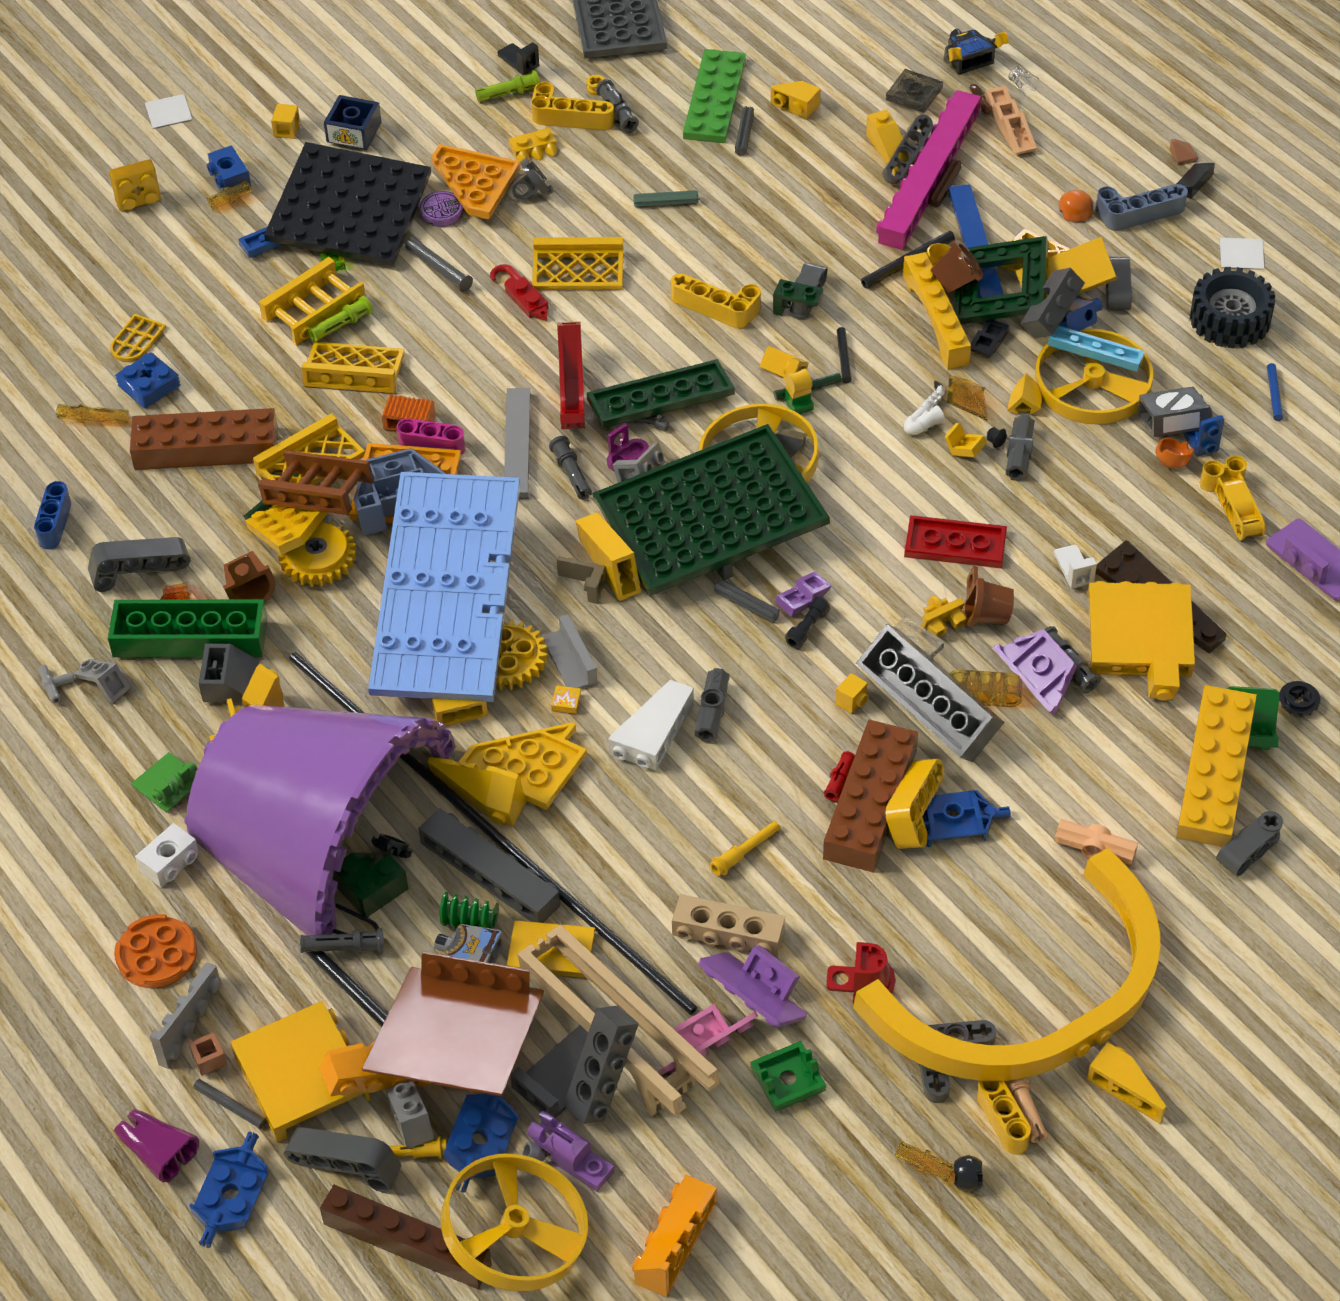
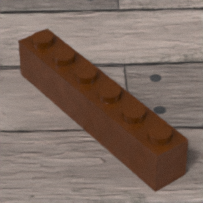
M335 1184L320 1207L323 1224L478 1290L483 1283L469 1274L454 1259L446 1246L442 1230L436 1226ZM457 1236L459 1242L465 1240L464 1238ZM487 1248L475 1258L491 1268L490 1249Z

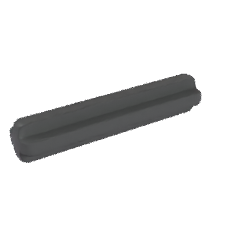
M745 106L742 110L735 144V153L737 155H745L747 152L754 117L753 107Z
M719 579L714 585L716 593L771 622H775L780 615L778 608L722 579Z

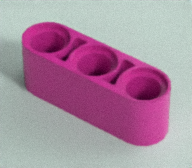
M403 419L397 424L399 445L461 450V455L465 451L464 431L460 426L416 419Z

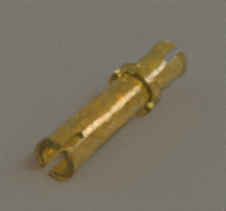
M79 404L78 406L57 405V419H72L80 423L95 421L128 425L129 410L88 407L85 404Z

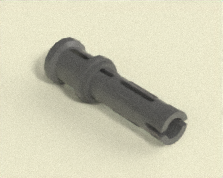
M558 436L551 440L549 448L551 452L555 453L558 466L564 468L577 497L582 500L586 499L592 494V490L576 462L577 455L575 451L571 450L568 437Z
M382 928L370 932H360L359 929H355L352 931V934L300 935L301 953L352 950L355 954H360L361 951L372 950L383 953Z

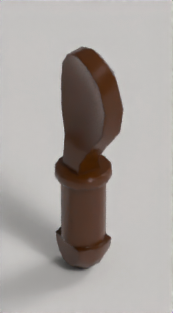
M971 84L969 87L974 95L981 96V111L984 114H989L991 106H989L985 96H983V90L978 85Z

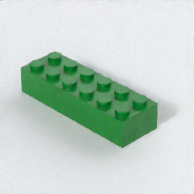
M264 599L114 600L108 633L112 657H203L205 644H231L253 657H263L268 619Z

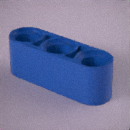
M54 481L48 484L41 501L34 529L38 543L43 549H53L61 541L71 508V499L64 482Z

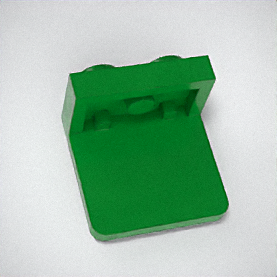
M1240 686L1228 687L1227 689L1257 694L1248 746H1255L1259 750H1270L1271 747L1278 748L1279 737L1276 731L1279 705L1278 690Z

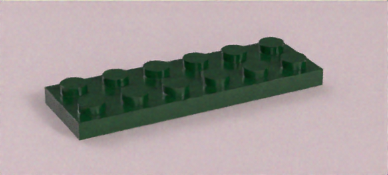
M715 359L587 392V401L604 429L735 395V387L719 360Z

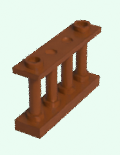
M285 450L283 454L287 465L286 470L278 480L262 479L258 483L263 504L348 515L352 510L348 496L357 482L373 483L374 477L369 461ZM295 473L305 474L298 483L289 482ZM316 476L326 477L319 486L309 485ZM336 479L346 480L340 489L330 488Z

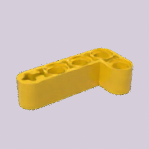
M540 82L535 86L531 100L532 120L534 123L594 130H609L613 128L614 106L612 103L599 100L554 97V86L550 82Z
M676 274L670 280L671 300L734 328L739 329L748 326L761 309V289L755 284L744 285L735 295L686 274Z
M941 759L913 761L887 804L886 820L894 844L898 849L925 847L927 844V830L922 816L943 781L944 765Z

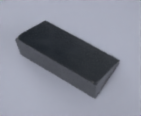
M1215 163L1194 164L1176 184L1185 186L1188 190L1187 197L1192 199L1213 176Z

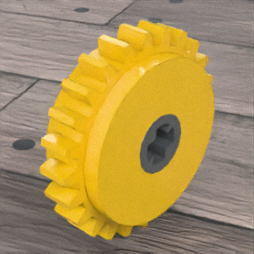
M322 521L304 545L285 554H278L281 570L285 571L286 577L292 576L293 582L299 580L302 586L310 584V587L314 585L322 587L327 583L333 584V581L336 579L341 580V575L349 574L348 568L354 567L353 561L357 559V551L354 538L349 535L348 530L343 531L341 525L338 527L334 526V522L327 524Z

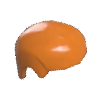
M1071 190L1061 196L1059 210L1063 212L1064 219L1068 221H1085L1093 214V201L1091 196L1085 191Z
M1167 437L1159 441L1155 451L1157 458L1164 466L1178 469L1185 467L1189 463L1195 449L1189 450L1188 442L1180 443L1176 439Z

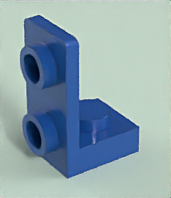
M1222 415L1201 421L1199 430L1185 432L1184 437L1190 447L1195 449L1194 453L1197 457L1219 451L1225 420Z

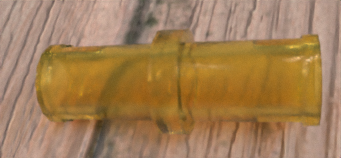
M245 180L233 187H225L224 191L207 197V201L211 209L215 210L229 202L233 204L236 202V199L249 193L251 194L253 191L248 181Z
M901 1141L895 1153V1158L918 1167L917 1171L922 1173L924 1171L944 1179L946 1182H948L954 1169V1164L931 1155L932 1152L927 1149L924 1152L905 1143V1141Z

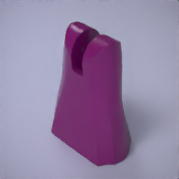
M133 1109L127 1115L135 1128L121 1121L114 1129L119 1139L138 1156L150 1172L161 1182H170L181 1169L178 1161L183 1165L187 1164L197 1154L199 1148V1138L166 1124L137 1109Z

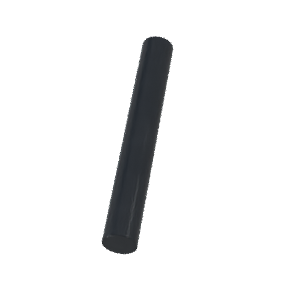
M839 327L836 331L842 381L849 383L852 379L846 329Z

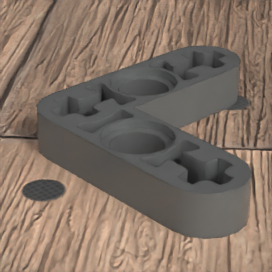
M987 1020L928 1025L947 1036L950 1033L958 1032L964 1037L962 1041L994 1045L996 1040V1027ZM980 1031H985L988 1037L982 1038V1035L979 1034ZM969 1032H971L972 1040H968ZM919 1064L925 1097L933 1103L945 1101L949 1096L950 1090L949 1076ZM938 1077V1087L941 1089V1092H936L935 1088H933V1078Z

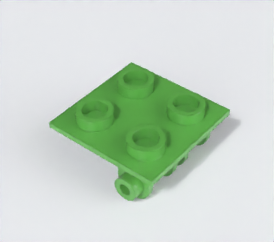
M168 752L133 781L131 786L167 813L190 793L197 767L192 762L184 764Z

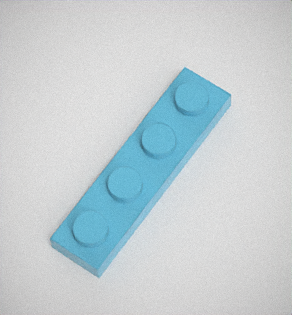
M1058 326L1048 341L1049 346L1059 350L1069 351L1083 357H1089L1136 372L1140 367L1145 352L1062 326Z

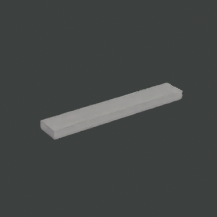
M507 388L504 477L520 478L519 498H528L531 393L530 388Z

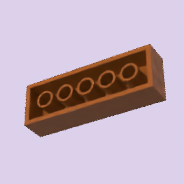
M275 409L132 416L130 454L134 470L254 463L253 457L277 444L278 425Z
M868 719L824 839V860L874 873L889 831L886 820V807L914 760L918 743L917 731Z

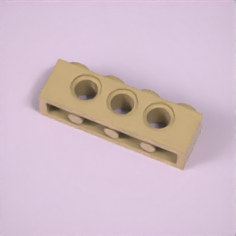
M683 894L679 895L672 918L673 936H678L684 940L702 941L708 945L730 947L736 951L744 950L751 952L754 946L760 945L777 958L785 933V916Z

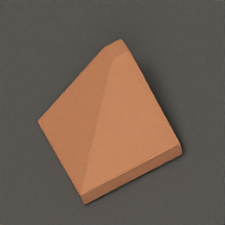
M1171 139L1169 151L1177 164L1198 160V156L1190 143Z

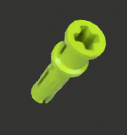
M536 70L528 75H516L512 80L475 89L478 103L511 93L523 94L526 90L534 89L540 83Z
M361 296L357 302L343 306L341 312L309 328L308 335L313 342H317L348 323L355 324L364 315H371L373 307L365 296Z

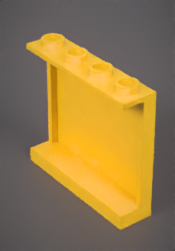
M1105 581L1089 583L1087 591L1091 645L1089 669L1094 674L1147 675L1152 659L1178 660L1179 676H1192L1195 656L1190 584L1178 582L1171 584H1157L1155 582L1138 584L1128 581L1121 583H1107Z
M323 1001L230 1041L233 1055L277 1143L288 1138L287 1128L363 1094L366 1102L370 1101L369 1092L353 1093L349 1096L329 1095L320 1071L321 1064L328 1051L347 1047L349 1041L343 1029L338 1031L336 1027L338 1020L333 1009L327 1010Z

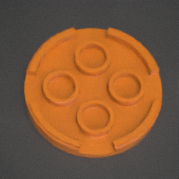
M165 914L149 915L134 921L127 926L128 929L115 945V961L121 975L130 983L144 988H160L177 982L190 971L197 957V943L192 929L185 922L167 917Z

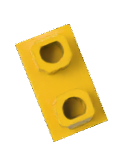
M936 596L929 597V606L923 608L925 613L922 616L923 624L919 625L922 633L928 631L937 639L947 632V627L944 624L947 621L951 623L954 629L964 626L967 618L962 610L965 604L960 597L948 603L946 598L939 600Z

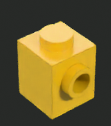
M1152 659L1147 671L1148 698H1156L1161 701L1174 700L1180 687L1178 660Z

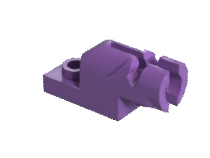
M542 1111L539 1114V1118H541L540 1125L532 1122L528 1129V1136L537 1145L551 1154L552 1163L598 1192L614 1173V1165L592 1152L589 1141L575 1133L562 1122L559 1123L550 1114Z

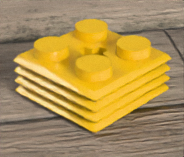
M151 159L109 170L114 197L119 211L131 210L135 207L153 204L161 200L156 169Z

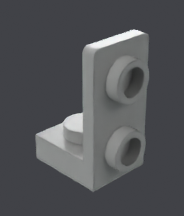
M659 442L653 443L637 460H617L613 464L618 483L662 466L665 463L664 453L661 451Z
M88 659L74 673L78 679L95 682L106 700L111 703L115 702L132 688L116 663Z

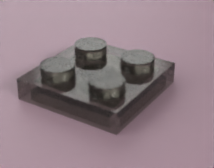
M904 69L886 93V100L925 113L942 90L943 81Z

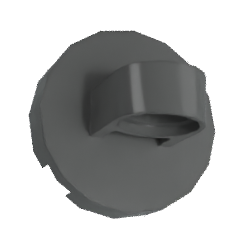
M529 157L520 162L525 173L512 184V193L515 198L525 200L537 190H540L546 197L554 192L552 185L547 186L545 183L547 180L545 175L533 161L530 162ZM523 183L527 185L528 191L526 194L520 195L516 192L515 189L518 184Z

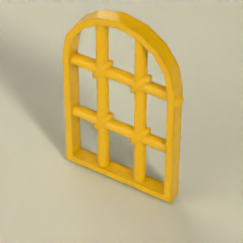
M134 314L110 345L111 354L115 359L123 362L140 359L166 329V324ZM136 319L141 321L136 328H129ZM144 322L152 324L147 331H138ZM155 326L161 327L154 336L149 334ZM126 331L132 332L126 340H119ZM134 335H142L136 344L128 343ZM145 338H150L151 340L144 349L139 347ZM115 344H121L119 349L116 352H114L113 348ZM124 347L132 348L126 357L119 356ZM135 351H141L139 354L131 357Z

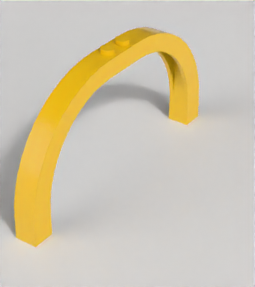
M1106 848L1088 859L1083 876L1107 899L1121 918L1130 941L1132 964L1130 973L1119 990L1099 1006L1045 1037L1014 1045L976 1044L962 1041L934 1030L909 1013L879 979L856 992L853 1008L882 1040L899 1053L929 1069L946 1075L979 1081H1009L1037 1076L1051 1071L1075 1057H1083L1096 1044H1104L1110 1039L1112 1034L1121 1029L1136 1014L1150 990L1159 962L1160 930L1153 904L1139 880L1109 848Z

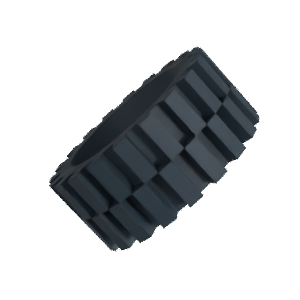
M1224 267L1223 272L1217 268L1213 270L1212 275L1208 272L1205 273L1203 280L1199 278L1194 288L1190 311L1192 328H1197L1196 333L1199 336L1205 334V341L1210 343L1211 340H1215L1216 346L1221 347L1222 343L1228 344V348H1234L1235 344H1239L1240 348H1244L1247 346V342H1250L1251 345L1256 344L1258 338L1262 340L1270 329L1275 305V292L1271 291V284L1269 282L1264 284V277L1260 275L1256 278L1254 277V271L1249 270L1248 273H1244L1243 268L1237 267L1236 271H1231V267Z

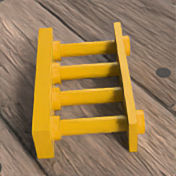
M328 257L260 300L261 317L266 322L279 317L291 327L293 343L298 345L309 338V328L341 312L346 304L351 305L357 302L359 297L365 296L364 283L360 281L353 287L348 286L337 277L335 261ZM331 283L343 293L333 299L320 288ZM313 294L324 302L325 305L315 310L303 299ZM295 305L308 316L298 322L286 310Z

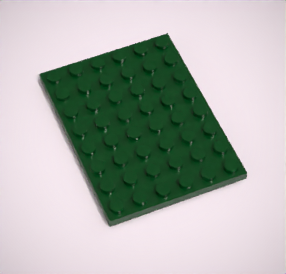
M769 424L593 493L594 501L607 523L634 552L638 576L650 596L830 524L829 515Z

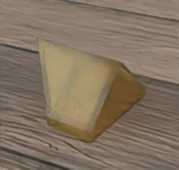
M950 376L947 403L988 421L984 398L985 387L966 378Z

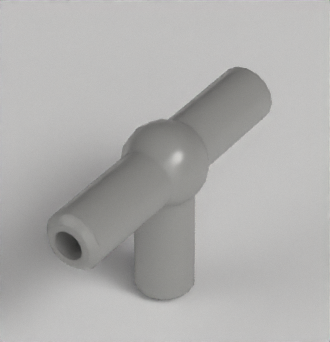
M46 665L38 667V672L43 681L42 686L47 690L51 702H60L61 697L56 687L74 682L73 673L70 672L52 678Z

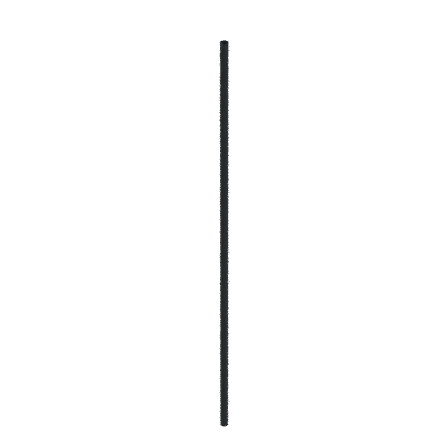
M293 652L290 655L289 660L348 712L364 713L298 653ZM410 752L399 756L503 850L514 856L519 864L526 869L534 870L538 877L546 883L554 884L559 891L560 900L590 927H595V931L689 1015H692L697 1010V1006Z

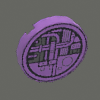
M436 191L428 194L420 203L422 219L426 223L428 221L433 223V226L441 227L454 224L464 213L463 206L453 192Z

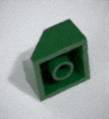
M352 852L344 857L341 871L334 870L333 880L338 882L337 889L367 918L409 889L406 871L390 854Z

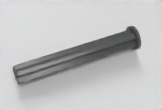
M410 237L405 241L406 249L456 284L461 292L467 291L472 286L473 278L470 275L463 274L414 237Z

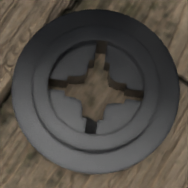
M1292 681L1281 688L1279 701L1281 702L1282 709H1288L1289 714L1294 712L1298 713L1301 717L1303 714L1311 715L1314 710H1318L1321 700L1320 694L1311 684L1302 681ZM1303 695V701L1295 703V699Z
M380 833L379 836L373 835L371 840L374 847L394 856L409 858L413 852L409 848L408 843L390 835Z

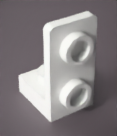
M1077 545L1054 550V556L1071 589L1094 583L1097 564L1093 557L1084 559Z

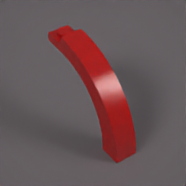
M581 321L558 322L561 429L585 428Z

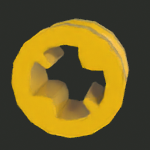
M601 75L589 76L586 80L587 92L591 95H598L596 86L605 78Z

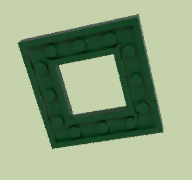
M1047 236L968 247L981 269L1023 263L1022 292L980 298V280H972L955 289L954 311L960 324L1025 316L1031 306L1037 305L1046 299V292L1042 288L1047 281L1049 243Z

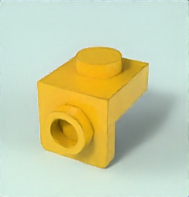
M955 423L945 435V440L953 456L975 457L987 443L984 435L965 434L960 423Z

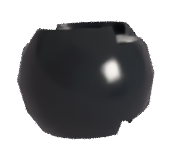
M971 1155L961 1156L955 1160L954 1185L966 1192L979 1189L983 1183V1162Z

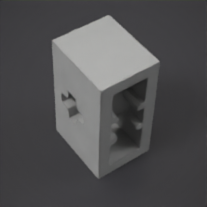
M413 1080L386 1089L392 1116L407 1149L433 1140L434 1136L429 1116Z

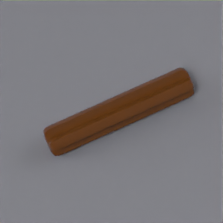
M952 159L929 197V204L931 206L939 207L949 187L953 184L962 168L960 160Z

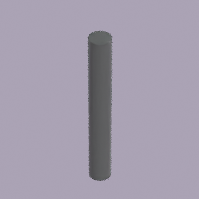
M201 1079L196 1080L193 1088L244 1120L259 1129L265 1126V1118Z

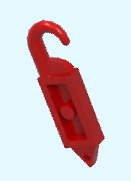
M507 264L497 265L491 270L490 278L492 281H496L495 275L498 272H506L510 276L504 284L506 293L529 318L536 317L547 321L548 302L525 276L522 277L514 267Z

